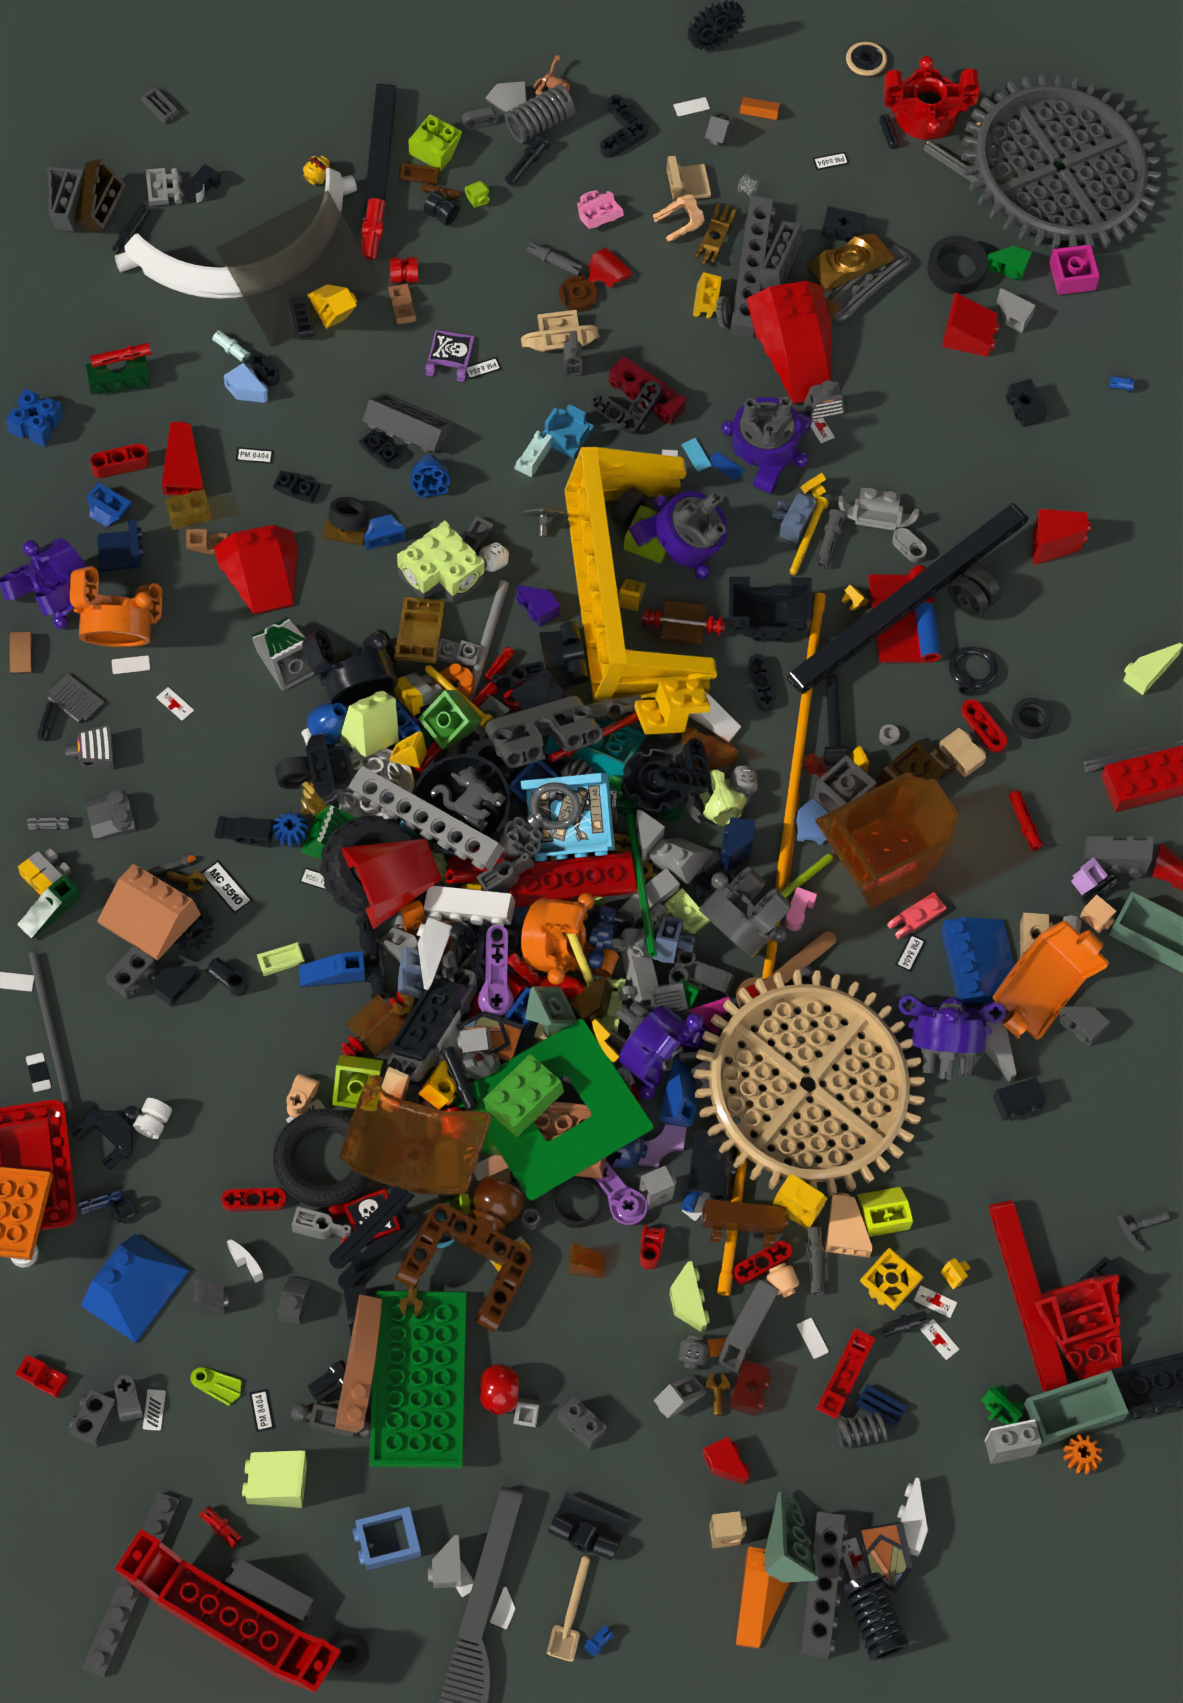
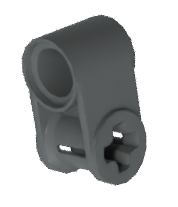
M127 1375L118 1377L114 1383L120 1422L142 1418V1406L134 1380ZM124 1384L129 1386L126 1392L123 1391Z

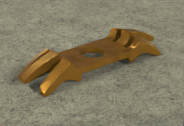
M716 204L705 236L694 255L696 258H699L703 253V249L706 248L701 262L702 265L708 262L712 251H714L711 263L716 261L737 209L733 208L726 223L729 206H725L720 219L717 220L720 204ZM718 232L721 237L714 240L710 237V233Z

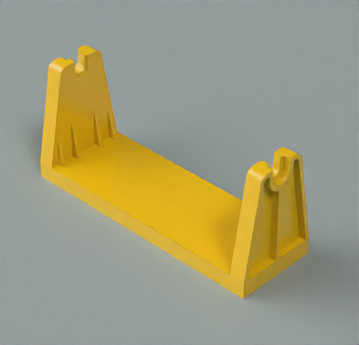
M581 447L565 487V499L593 702L602 701L604 698L617 699L635 695L641 696L642 700L656 699L659 681L700 679L704 691L708 693L710 690V679H715L717 676L716 663L713 658L625 649L605 501L619 500L631 487H635L644 493L647 498L656 497L657 495L671 496L677 494L681 487L680 479H684L686 476L685 460L682 457L599 447Z

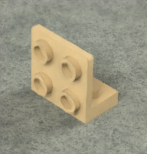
M668 156L667 175L673 202L678 197L687 194H693L695 199L711 197L704 164L681 166L680 163H677L676 156Z

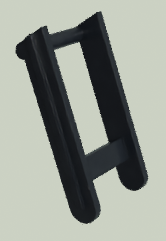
M397 1186L392 1187L391 1195L330 1255L329 1261L333 1268L340 1269L349 1262L351 1264L338 1278L339 1286L342 1289L356 1286L422 1219V1216L406 1209V1205L415 1197L414 1194ZM399 1213L397 1221L400 1230L377 1238L361 1253V1250Z

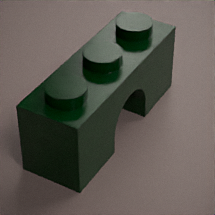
M146 356L134 358V361L126 360V368L119 373L109 371L106 365L93 368L92 363L86 364L91 395H101L106 392H120L126 389H140L150 386Z

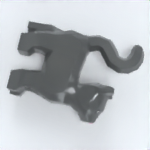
M470 766L467 769L461 770L458 774H451L459 785L467 787L465 792L455 802L452 801L449 787L444 784L433 787L431 796L435 797L438 793H443L444 805L463 816L469 824L482 832L488 824L484 819L491 814L485 809L480 810L484 802L486 801L500 807L506 798L500 793H492L484 782L477 779L475 769Z

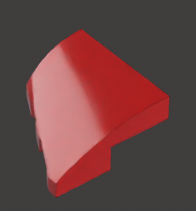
M1160 844L1152 877L1172 883L1171 887L1183 890V860L1165 845Z

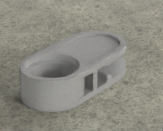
M899 528L894 532L893 545L903 555L915 563H920L925 559L927 547L910 530ZM918 548L922 551V554L916 556L912 553V549Z

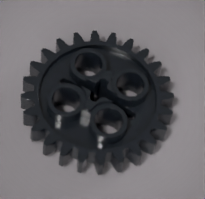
M720 0L717 5L712 3L710 8L705 7L704 12H698L699 17H693L695 22L689 23L691 27L687 29L689 32L687 33L688 39L695 49L699 48V50H702L704 48L705 51L710 47L714 50L716 45L721 47L723 42L727 44L728 39H734L733 35L739 34L738 29L743 28L742 23L745 22L744 18L746 17L744 10L738 2L735 3L733 0L730 2L725 0L723 3Z

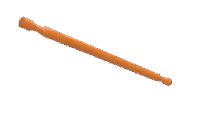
M798 795L795 818L798 815L800 795ZM795 821L793 828L786 886L789 885V877L791 874L797 823H795Z

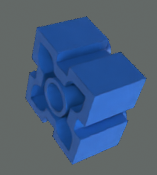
M24 389L17 400L18 409L13 407L6 419L8 432L20 438L28 435L31 442L45 447L52 436L51 427L56 428L63 417L61 403L47 397L42 401L39 394Z

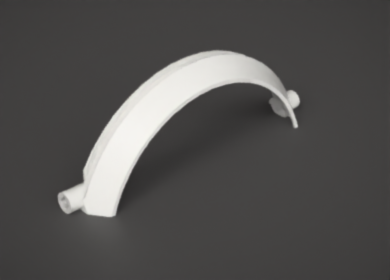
M327 168L323 200L310 226L286 249L262 261L243 266L223 268L194 265L164 254L150 245L139 234H135L124 246L125 252L115 255L117 267L120 272H124L140 266L146 276L159 284L185 294L205 298H239L269 291L297 277L321 255L338 225L343 196L357 191L356 182L352 175L342 177L340 172Z

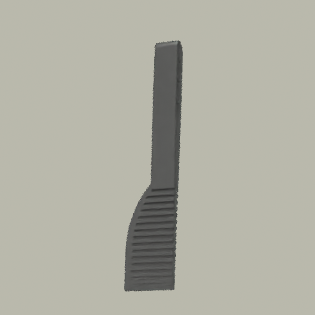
M501 1487L439 1703H488L490 1668L482 1638L517 1522L524 1492Z

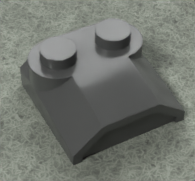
M120 789L112 790L107 796L85 802L94 841L136 832L126 791Z

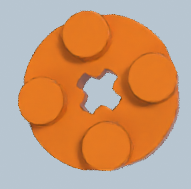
M455 663L440 672L451 684L458 682L457 689L470 699L474 693L475 678L469 669ZM433 679V685L439 684Z

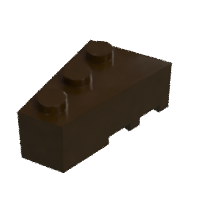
M101 159L85 163L75 221L88 233L104 229L126 186V183Z

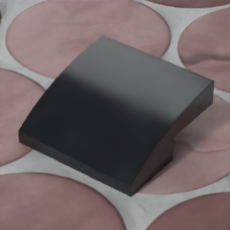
M481 923L475 963L486 965V934L492 924ZM498 928L494 929L492 938L495 941L501 940L503 936L502 931ZM506 929L508 932V956L515 953L521 958L522 933ZM492 944L491 946L496 947V954H492V959H495L496 963L498 959L502 958V955L498 954V947L502 948V944ZM507 964V972L517 974L514 968Z

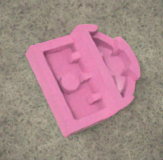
M598 190L590 191L582 195L581 201L577 203L580 220L589 229L597 228L601 224L624 216L623 209L616 203L614 194L610 191H607L606 194H599Z

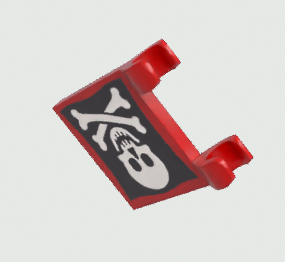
M383 1189L345 1204L331 1206L329 1208L330 1217L335 1220L347 1214L354 1232L388 1198L386 1190ZM396 1216L373 1239L400 1230ZM348 1237L342 1238V1239H341V1244H342Z

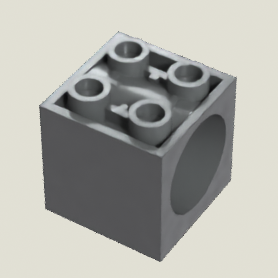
M846 755L817 781L814 799L844 827L872 802L877 782Z

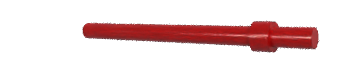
M635 712L602 728L603 737L638 721L637 713ZM560 748V750L549 755V760L555 762L563 757L567 758L579 749L565 752Z

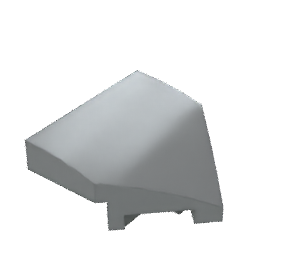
M526 82L496 84L485 99L505 113L528 101Z

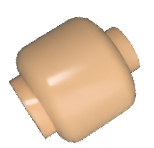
M785 1263L769 1269L770 1273L766 1277L767 1281L771 1286L779 1289L778 1295L782 1294L783 1298L796 1293L794 1288L799 1285V1280L791 1265L786 1266Z

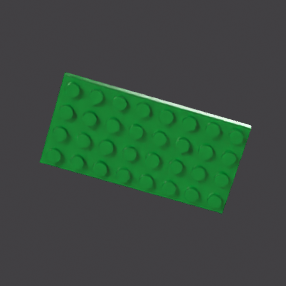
M376 1291V1298L382 1299L373 1370L370 1467L462 1468L466 1292H417V1299L423 1302V1307L420 1314L415 1317L414 1305L407 1306L405 1316L400 1310V1299L406 1298L408 1291Z

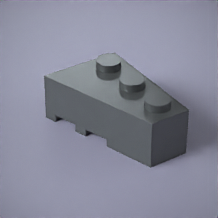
M1087 836L1083 847L1082 866L1094 857L1102 869L1110 874H1127L1134 878L1145 877L1152 861L1154 837H1147V840H1134V836H1127V840H1114V836Z

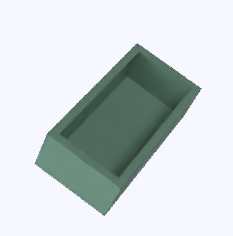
M1131 892L1109 936L1183 973V917Z
M1112 1371L1029 1397L1024 1403V1410L1028 1420L1035 1419L1042 1442L1040 1448L1122 1421L1129 1413Z

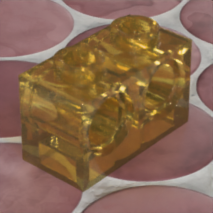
M196 490L189 494L174 495L165 499L172 530L212 520L205 490Z

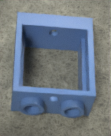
M410 1507L355 1520L356 1528L352 1529L355 1542L360 1541L362 1550L358 1551L360 1564H365L367 1571L421 1557V1550ZM402 1518L409 1548L370 1558L363 1528Z

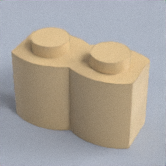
M960 728L941 740L938 746L957 765L956 769L964 777H967L982 766L986 760L984 749L974 744L970 734Z

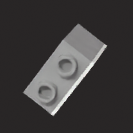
M1035 1419L991 1428L984 1440L991 1464L1034 1456L1042 1444Z

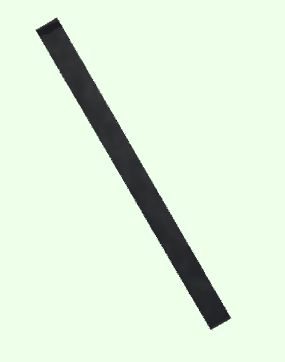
M1015 503L1007 506L793 669L787 676V681L800 694L809 691L962 574L969 566L975 564L1026 524L1029 517Z

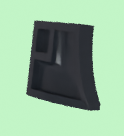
M1106 1256L1078 1280L1118 1274V1308L1137 1290V1285Z

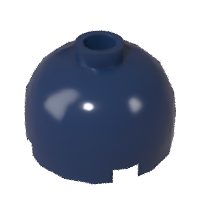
M643 1136L612 1153L610 1157L611 1167L618 1169L633 1168L639 1163L641 1158H645L647 1145H644Z

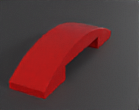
M856 1328L854 1329L816 1410L837 1420L876 1338Z

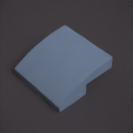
M405 947L399 967L398 992L420 999L425 989L419 951ZM442 958L434 976L437 979L442 975Z

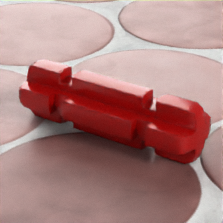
M510 647L504 648L502 655L498 656L491 669L485 674L486 680L491 682L493 674L500 675L509 663L508 661L514 657L515 651Z
M513 953L511 956H508L507 964L514 968L530 985L535 986L540 982V976L517 954Z

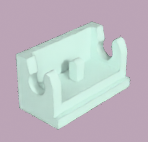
M536 431L534 438L523 455L517 460L514 469L530 477H533L552 445V436L546 434L545 438H542L539 435L540 431Z

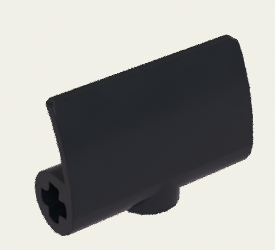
M568 621L560 625V631L540 632L545 666L556 683L561 687H566L588 681L589 677L585 659H587L586 652L581 641L578 623Z
M695 1130L688 1191L710 1193L712 1200L728 1201L730 1199L731 1180L736 1171V1168L733 1166L735 1162V1145L728 1151L721 1153L719 1151L721 1145L729 1140L726 1133L719 1132L716 1135L709 1136L707 1133L709 1130Z
M566 1493L557 1514H555L548 1533L570 1542V1545L578 1551L584 1553L590 1551L612 1561L629 1520Z

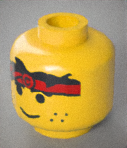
M312 156L303 167V177L312 185L322 184L326 180V169L330 168V161L324 156Z

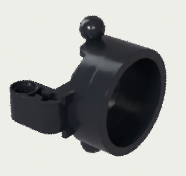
M320 629L303 640L302 647L311 670L318 674L317 678L320 679L322 686L326 688L331 703H341L345 707H349L361 699L374 695L376 692L384 691L388 693L396 687L398 678L394 666H396L397 660L394 659L395 650L390 636L385 630L378 629L363 641L364 647L352 649L344 653H335L328 634Z

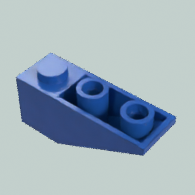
M363 951L339 953L300 965V987L365 981Z
M677 1058L673 1061L659 1119L668 1125L692 1126L697 1103L692 1076L689 1073L691 1069Z

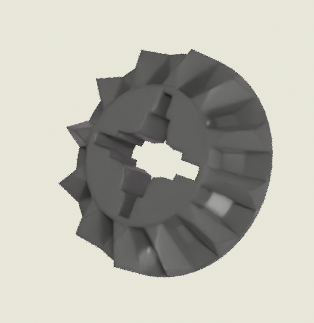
M722 296L716 302L717 322L720 327L728 328L732 321V307L727 297Z

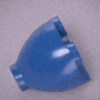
M425 455L413 467L410 474V485L418 497H435L448 492L450 475L445 464L437 459L436 456Z
M326 703L313 709L307 716V726L311 735L323 732L326 744L339 743L347 715V708L341 703Z

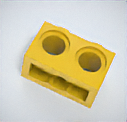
M444 1059L435 1067L418 1093L438 1110L445 1104L449 1106L456 1097L454 1094L456 1086Z

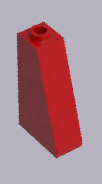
M170 422L162 479L163 495L204 498L203 483L190 423Z

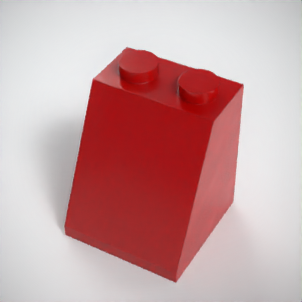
M954 293L942 347L988 357L989 351L994 350L996 338H993V334L998 333L1000 325L999 322H996L998 314L958 293Z
M1039 509L1033 526L1032 564L1037 565L1080 551L1083 543L1087 542V532H1090L1091 520H1087V512Z

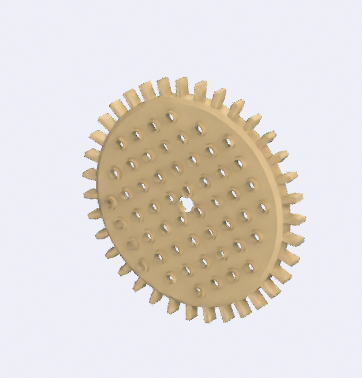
M795 970L792 976L794 985L785 986L781 973L777 972L773 976L776 989L770 991L767 990L764 981L759 978L755 982V987L760 995L753 999L749 992L742 987L738 991V995L745 1003L743 1007L737 1008L729 999L723 1004L725 1010L733 1016L728 1022L716 1014L711 1019L715 1026L723 1030L721 1035L717 1036L705 1031L701 1038L715 1045L713 1052L698 1050L696 1058L711 1062L710 1070L696 1069L694 1072V1078L709 1079V1088L697 1089L695 1098L711 1097L713 1105L703 1108L699 1113L700 1117L716 1114L719 1121L707 1133L709 1136L716 1135L721 1131L726 1133L729 1140L723 1142L719 1151L724 1153L735 1145L742 1153L735 1159L733 1164L735 1168L743 1165L747 1158L756 1164L750 1176V1179L753 1181L760 1176L762 1169L772 1173L769 1181V1188L772 1190L779 1183V1177L787 1178L789 1174H793L804 1182H808L815 1189H817V1182H826L829 1196L837 1193L835 1180L841 1178L844 1179L849 1192L856 1189V1182L852 1174L857 1172L861 1173L867 1184L871 1183L874 1180V1176L869 1170L868 1165L874 1162L885 1173L890 1168V1165L881 1154L887 1150L899 1159L904 1152L892 1141L897 1136L903 1141L910 1142L914 1135L901 1128L903 1121L918 1124L921 1119L920 1116L907 1112L908 1104L922 1105L924 1102V1097L909 1094L910 1086H921L925 1082L924 1077H909L908 1068H914L921 1063V1058L905 1059L903 1050H907L912 1046V1039H906L899 1043L894 1035L900 1032L905 1024L903 1021H900L889 1028L883 1019L889 1015L892 1008L888 1005L878 1014L873 1011L869 1006L875 1001L876 994L874 992L869 994L864 1002L855 998L854 995L859 987L857 982H854L849 987L848 993L839 991L840 975L837 974L831 980L830 987L820 986V971L816 970L811 978L812 984H802L800 970ZM823 1007H829L830 1012H825ZM794 1009H799L800 1014H795ZM764 1011H769L771 1016H765ZM845 1020L847 1026H843L840 1021ZM811 1022H815L817 1028H813ZM781 1024H785L788 1029L783 1030ZM751 1027H756L758 1032H752ZM859 1033L863 1034L864 1039H859L857 1035ZM828 1036H833L835 1041H829ZM798 1038H803L805 1043L800 1044ZM768 1040L774 1041L775 1045L770 1046ZM738 1042H742L745 1047L739 1048ZM875 1047H879L881 1053H877ZM845 1049H849L852 1054L847 1055ZM815 1052H820L822 1057H816ZM785 1054H790L792 1059H786ZM755 1056H760L762 1061L757 1062ZM729 1058L732 1063L726 1064L724 1059ZM862 1063H867L869 1068L864 1069ZM832 1065L838 1066L839 1071H834ZM806 1067L809 1073H803L802 1068ZM772 1070H777L779 1075H773ZM742 1072H747L749 1077L744 1078ZM880 1076L886 1079L885 1083L880 1082ZM802 1078H812L815 1081L816 1089L808 1093L802 1086L800 1087ZM849 1079H854L856 1085L850 1084ZM819 1081H824L826 1087H821ZM789 1084H795L796 1089H790ZM759 1086H764L766 1091L761 1092ZM733 1088L736 1093L731 1094L728 1089ZM870 1092L873 1095V1098L869 1099L866 1096V1093ZM836 1095H841L843 1101L837 1100ZM811 1097L813 1103H808L806 1098ZM780 1099L783 1105H777L776 1100ZM746 1102H751L753 1107L748 1108ZM888 1106L890 1112H885L883 1107ZM853 1109H859L860 1114L856 1115ZM823 1111H828L830 1117L824 1116ZM793 1114H799L800 1119H795L793 1117ZM764 1115L770 1118L769 1122L763 1120ZM738 1118L740 1123L735 1124L732 1119ZM871 1122L877 1124L876 1129L871 1127ZM841 1125H846L847 1131H843ZM815 1127L817 1133H812L810 1128ZM781 1129H784V1130L787 1131V1135H786V1136L781 1135V1133H780V1130H781ZM750 1132H755L757 1137L752 1138ZM859 1138L864 1140V1145L858 1143ZM828 1141H833L835 1146L830 1147ZM798 1143H802L804 1145L803 1150L798 1148ZM767 1146H772L774 1152H769ZM845 1155H850L852 1161H847ZM815 1157H819L822 1163H816ZM784 1160H790L791 1166L785 1164Z

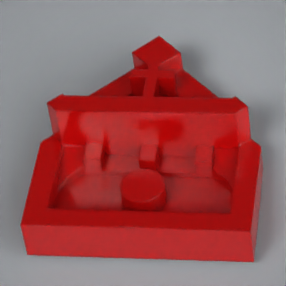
M607 248L594 253L588 265L590 269L589 281L595 283V280L601 281L611 288L614 282L618 283L628 279L632 274V271Z

